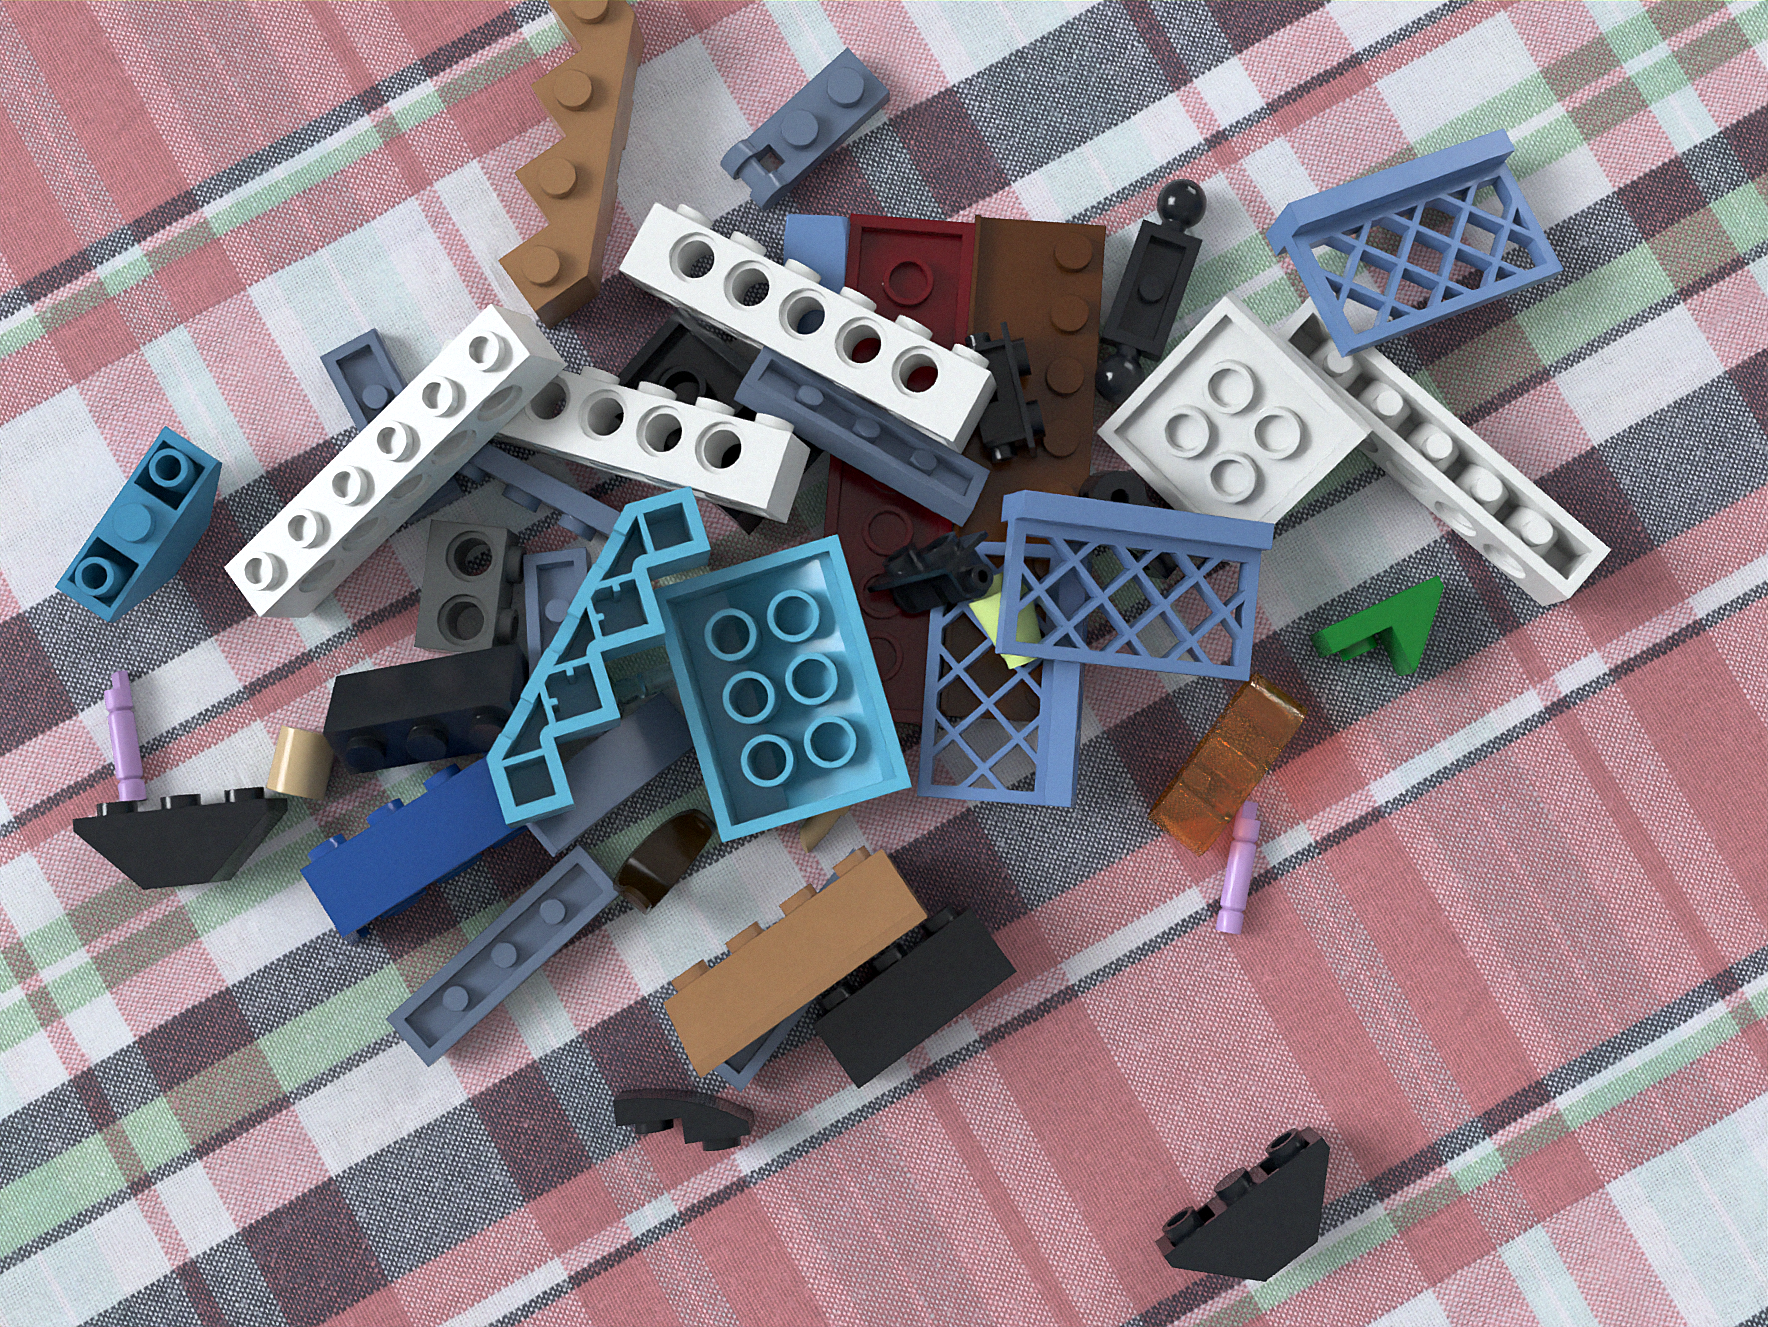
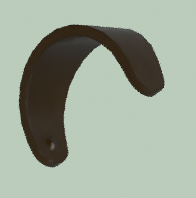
M698 809L684 810L670 817L653 830L628 856L614 878V891L645 916L648 915L674 887L704 849L716 831L715 823Z

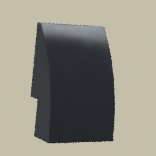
M680 306L617 375L620 379L619 386L637 390L641 381L649 382L676 393L675 401L695 406L697 398L703 397L732 407L735 410L733 417L754 422L757 412L734 400L752 364ZM624 412L619 413L615 416V418L622 424ZM682 427L673 430L667 436L664 443V452L673 449L679 443ZM793 433L811 449L803 472L804 474L825 450L818 448L813 443ZM741 443L732 445L725 451L721 461L722 469L730 467L738 460L741 454ZM711 502L748 535L765 518Z

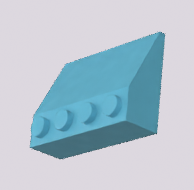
M838 534L653 590L666 630L665 646L722 843L913 787Z

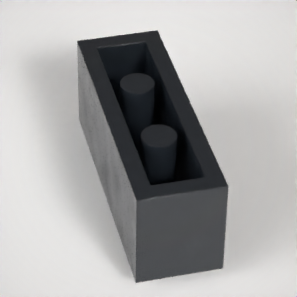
M516 643L336 676L322 734L349 775L490 751L498 735L505 728L529 681V662L520 645Z
M951 903L920 925L926 936L907 950L903 948L900 942L895 943L868 964L874 972L872 976L854 989L846 980L816 1003L822 1013L814 1018L812 1026L858 1089L1017 972L968 904L958 912Z

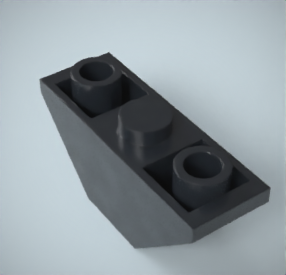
M264 787L224 790L225 803L207 805L201 804V794L160 797V810L138 812L137 800L96 804L97 816L73 819V832L143 890L229 881L286 814L288 805L287 798H265Z
M1309 1126L1301 1132L1297 1128H1293L1282 1133L1267 1146L1265 1152L1268 1154V1157L1249 1171L1245 1167H1241L1220 1180L1214 1188L1215 1197L1197 1210L1193 1206H1189L1173 1215L1162 1227L1164 1235L1155 1241L1172 1268L1266 1282L1316 1244L1319 1236L1330 1147L1323 1137Z

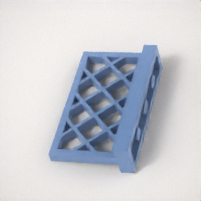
M1504 128L1290 202L1265 235L1275 255L1279 256L1288 252L1342 358L1549 281L1564 270L1505 162L1515 151V148ZM1490 185L1493 186L1504 207L1501 218L1472 206L1476 190ZM1432 207L1455 217L1449 237L1419 225L1423 209ZM1409 215V218L1405 219L1403 216ZM1466 222L1495 235L1489 255L1460 242ZM1380 226L1402 236L1396 257L1365 244L1370 228ZM1353 234H1356L1355 239H1353V238H1351V237H1349V236H1350V235H1353ZM1507 240L1526 248L1536 267L1525 271L1502 261L1501 258ZM1413 241L1443 254L1437 275L1407 262ZM1326 245L1349 255L1342 277L1322 269L1311 249ZM1454 259L1484 272L1478 289L1471 290L1448 280ZM1359 260L1390 273L1383 295L1352 282ZM1496 277L1502 279L1500 281L1494 282ZM1401 278L1431 291L1425 309L1417 310L1394 300ZM1442 297H1446L1449 299L1441 302ZM1347 298L1378 311L1373 328L1358 334L1354 333L1343 312ZM1389 316L1395 318V320L1387 322Z
M1030 490L1004 495L1001 522L1008 523L995 648L996 654L1249 681L1261 552L1272 550L1274 523ZM1026 536L1046 538L1063 560L1039 582L1023 562ZM1065 541L1084 544L1072 552ZM1098 545L1108 546L1125 568L1102 589H1100L1080 562L1082 558ZM1127 549L1145 552L1135 560ZM1160 553L1169 554L1185 575L1180 582L1163 596L1142 570L1144 566ZM1189 557L1205 560L1195 567ZM1220 561L1239 563L1237 592L1222 603L1203 576ZM1070 569L1091 598L1068 618H1065L1045 590ZM1132 578L1152 606L1130 625H1127L1108 597ZM1022 581L1028 591L1020 597ZM1193 586L1212 613L1189 632L1169 605ZM1036 599L1056 628L1037 644L1016 641L1018 613ZM1096 607L1101 610L1118 633L1116 637L1099 651L1090 650L1073 628ZM1234 609H1235V619H1234V618L1232 617V615L1230 614V612H1232ZM1158 615L1162 617L1179 640L1161 658L1152 657L1136 637V634ZM1219 622L1232 638L1230 666L1212 664L1197 643L1199 639ZM1064 636L1072 648L1052 645ZM1126 643L1134 655L1115 652ZM1187 651L1194 662L1176 659Z
M982 541L975 550L983 563L991 568L993 576L1003 572L1004 564L997 569L987 557L1005 558L1006 543ZM1066 542L1072 552L1084 544ZM1025 544L1024 559L1050 560L1049 572L1063 561L1052 545ZM1092 551L1080 560L1090 575H1092ZM1070 569L1045 590L1065 618H1068L1090 599L1089 594ZM1034 599L1033 601H1034V606H1035V609H1036V608H1038L1040 605H1039V603L1036 601V599ZM974 600L958 602V605L947 615V603L942 607L930 609L917 796L1076 808L1086 664L1037 658L1029 662L1024 668L1022 666L1015 667L1014 669L1018 673L989 698L966 672L968 668L995 646L968 605L974 602ZM965 612L988 639L961 663H958L944 647L945 629ZM1036 614L1039 628L1045 633V636L1056 628L1047 614L1046 624ZM1089 614L1073 627L1086 645ZM1064 636L1052 645L1072 648ZM944 657L953 670L941 679ZM1043 663L1042 684L1040 687L1030 674ZM960 676L983 704L957 727H954L939 710L940 693ZM1025 680L1040 698V714L1022 731L1018 732L998 709L996 704ZM990 710L1013 738L990 759L984 762L963 738L962 734ZM939 721L949 734L937 743ZM1038 728L1036 752L1025 739ZM956 741L976 764L978 769L959 786L934 785L935 759L951 743ZM1018 745L1036 763L1034 792L1008 790L991 770ZM985 775L996 789L975 788L971 786Z

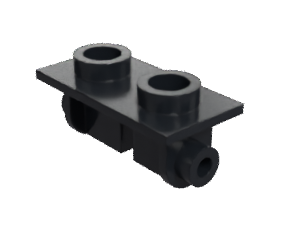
M1007 322L1000 323L1003 334L1002 339L991 341L989 332L976 333L965 338L967 348L979 353L989 361L986 369L992 373L998 386L996 389L998 401L989 403L979 420L984 452H991L993 463L1017 458L1016 447L1026 444L1029 446L1031 457H1038L1034 439L1046 437L1038 399L1025 402L1020 378L1032 375L1024 338L1011 340Z
M984 530L958 538L955 532H949L938 537L924 548L918 549L915 543L905 545L883 561L882 566L886 571L869 585L867 590L869 593L889 589L895 604L911 614L942 607L948 601L954 604L981 598L993 584L994 577L991 568L983 563L975 548L989 535Z

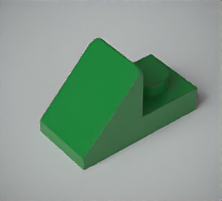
M1439 575L1325 627L1309 635V638L1319 658L1338 652L1342 661L1345 662L1377 647L1378 644L1374 637V634L1377 633L1397 675L1404 676L1415 673L1444 585Z

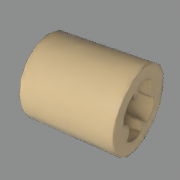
M281 725L266 788L290 795L324 800L335 752L323 734Z

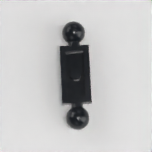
M1176 179L1167 183L1160 191L1156 203L1157 212L1162 220V224L1159 225L1143 219L1099 341L1100 343L1117 348L1116 353L1106 357L1098 365L1095 372L1096 389L1108 402L1123 404L1145 381V372L1139 362L1141 357L1158 363L1163 355L1203 241L1202 239L1185 234L1186 229L1195 226L1201 221L1207 208L1205 192L1200 185L1192 180Z

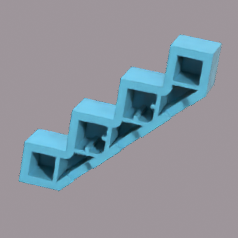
M691 486L625 505L596 563H593L567 610V615L549 648H546L524 688L515 710L487 755L486 760L506 825L509 828L513 829L576 809L557 745L621 726L620 714L604 663L665 645L666 630L650 581L708 565L711 548Z

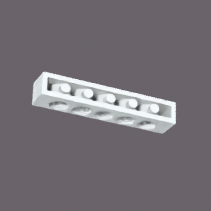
M657 202L653 204L619 267V270L635 286L677 308L680 306L694 317L760 351L764 345L957 453H962L998 387L992 373L986 369L989 361L985 357L960 344H955L952 351H949L929 341L933 333L920 323L903 315H899L894 323L874 313L877 305L853 289L843 287L840 294H837L819 285L821 276L795 260L788 259L783 267L765 258L764 255L767 249L742 233L734 231L730 239L710 230L713 222L691 207L680 204L675 212ZM706 255L714 256L713 267L706 275L700 278H690V271L696 260ZM761 282L769 283L768 295L761 303L755 306H744V295L752 285ZM812 310L825 312L824 322L816 332L807 335L797 333L798 322L804 314ZM866 338L881 340L880 351L873 360L867 363H855L852 361L853 349L861 340ZM922 366H931L938 370L935 384L927 391L912 392L907 389V380L915 369Z
M1311 296L1276 334L1372 428L1369 435L1356 447L1541 606L1569 599L1611 551L1609 547L1376 348L1371 347L1342 358Z
M490 304L224 567L259 617L306 618L559 374L567 364L529 316Z
M445 338L441 352L454 340ZM583 366L580 375L562 370L491 438L671 491L691 486L695 498L782 523H787L811 451L808 446L792 433L794 425L783 419L763 413H757L754 422L733 417L735 410L732 407L703 397L697 398L695 406L675 401L677 394L673 391L649 382L641 381L637 390L619 386L620 379L618 377L589 366ZM566 397L565 408L557 417L552 419L555 405ZM624 412L623 422L619 429L608 435L607 430L610 421L617 414ZM682 427L679 443L673 449L664 452V443L667 436L673 430ZM741 443V454L738 460L730 467L722 469L721 461L725 451L732 445Z

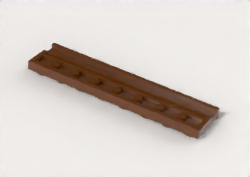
M975 214L974 223H976L967 336L989 332L991 341L1002 339L1003 334L1000 323L1007 322L1011 340L1024 338L1032 375L1020 378L1025 402L1038 399L1046 437L1034 439L1038 457H1031L1029 446L1026 444L1016 447L1017 458L993 463L991 452H984L983 440L978 422L961 455L986 468L990 473L976 505L964 525L961 527L953 522V532H955L958 538L986 530L989 536L983 542L1006 543L1008 523L1001 522L1004 495L1030 490L1079 497L1082 484L1090 476L1096 387L1095 372L1097 369L1106 234L1105 225L989 218ZM996 391L994 392L989 403L998 401ZM1026 536L1025 544L1051 545L1046 538ZM987 557L997 569L1004 564V558ZM1024 559V564L1038 582L1049 573L1050 560ZM948 601L947 614L958 604H951V602ZM1039 606L1035 609L1036 614L1046 624V612ZM964 612L946 628L945 648L958 663H961L988 638ZM1039 628L1041 638L1043 639L1045 633ZM995 646L966 670L989 698L1018 673L1014 668H1008L1005 658H1002L1001 654L995 653ZM945 659L943 661L942 678L953 670ZM1043 663L1030 674L1040 687L1042 684ZM960 676L941 692L940 711L946 717L967 718L983 704ZM1025 680L996 704L1005 717L1013 722L1031 723L1040 714V698ZM990 710L980 718L997 720Z

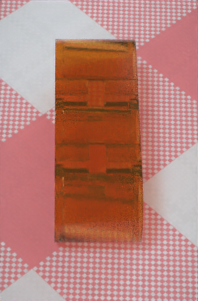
M1257 670L1249 676V681H1245L1158 797L1150 809L1147 819L1196 856H1202L1220 836L1298 730L1309 709Z

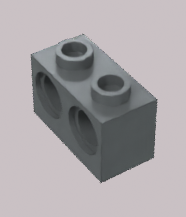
M431 519L414 647L429 652L456 655L515 644L518 633L519 614L517 609H511L514 584H522L524 580L523 555H527L526 547L519 546L520 536L508 528ZM488 545L492 552L490 567L481 575L470 576L465 567L468 553L476 546ZM470 607H479L484 617L483 627L477 636L463 640L457 630L458 618L464 610Z

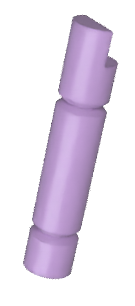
M122 670L111 675L113 689L104 691L106 710L110 713L107 718L116 779L120 781L118 784L120 801L137 800V802L147 800L145 782L141 779L143 769L134 712L131 711L133 702L128 671Z
M1240 799L1238 801L1232 834L1234 840L1231 841L1220 901L1222 909L1218 912L1215 929L1218 931L1241 935L1244 920L1242 911L1246 908L1257 847L1254 842L1258 840L1261 821L1255 820L1258 803Z

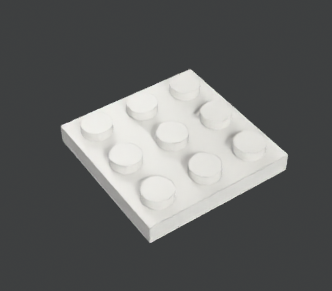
M1231 291L1220 300L1096 433L1175 510L1275 524L1367 437L1372 428Z

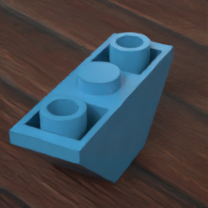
M165 426L55 588L109 623H114L176 575L208 528L222 462Z

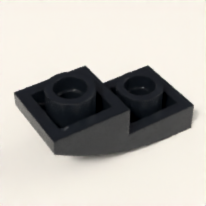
M667 1088L622 1090L613 1100L616 1127L634 1124L636 1134H649L669 1130L674 1127L673 1119L681 1118L685 1144L702 1142L703 1151H719L740 1146L741 1136L750 1135L755 1125L752 1110L720 1097L694 1091Z

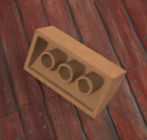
M863 845L832 867L839 879L827 888L817 893L812 884H808L778 905L785 914V917L769 929L764 931L758 921L754 922L725 943L732 955L710 969L705 960L702 959L671 981L678 993L663 1004L700 1078L928 918V911L883 848L871 855L865 845Z

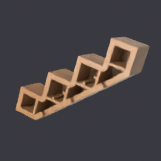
M547 0L559 29L574 48L576 54L530 86L544 113L563 139L514 173L549 225L498 261L548 330L590 302L600 293L604 271L602 269L607 234L611 232L619 187L617 179L622 151L626 149L634 104L632 98L637 68L641 65L645 43L636 15L626 0Z

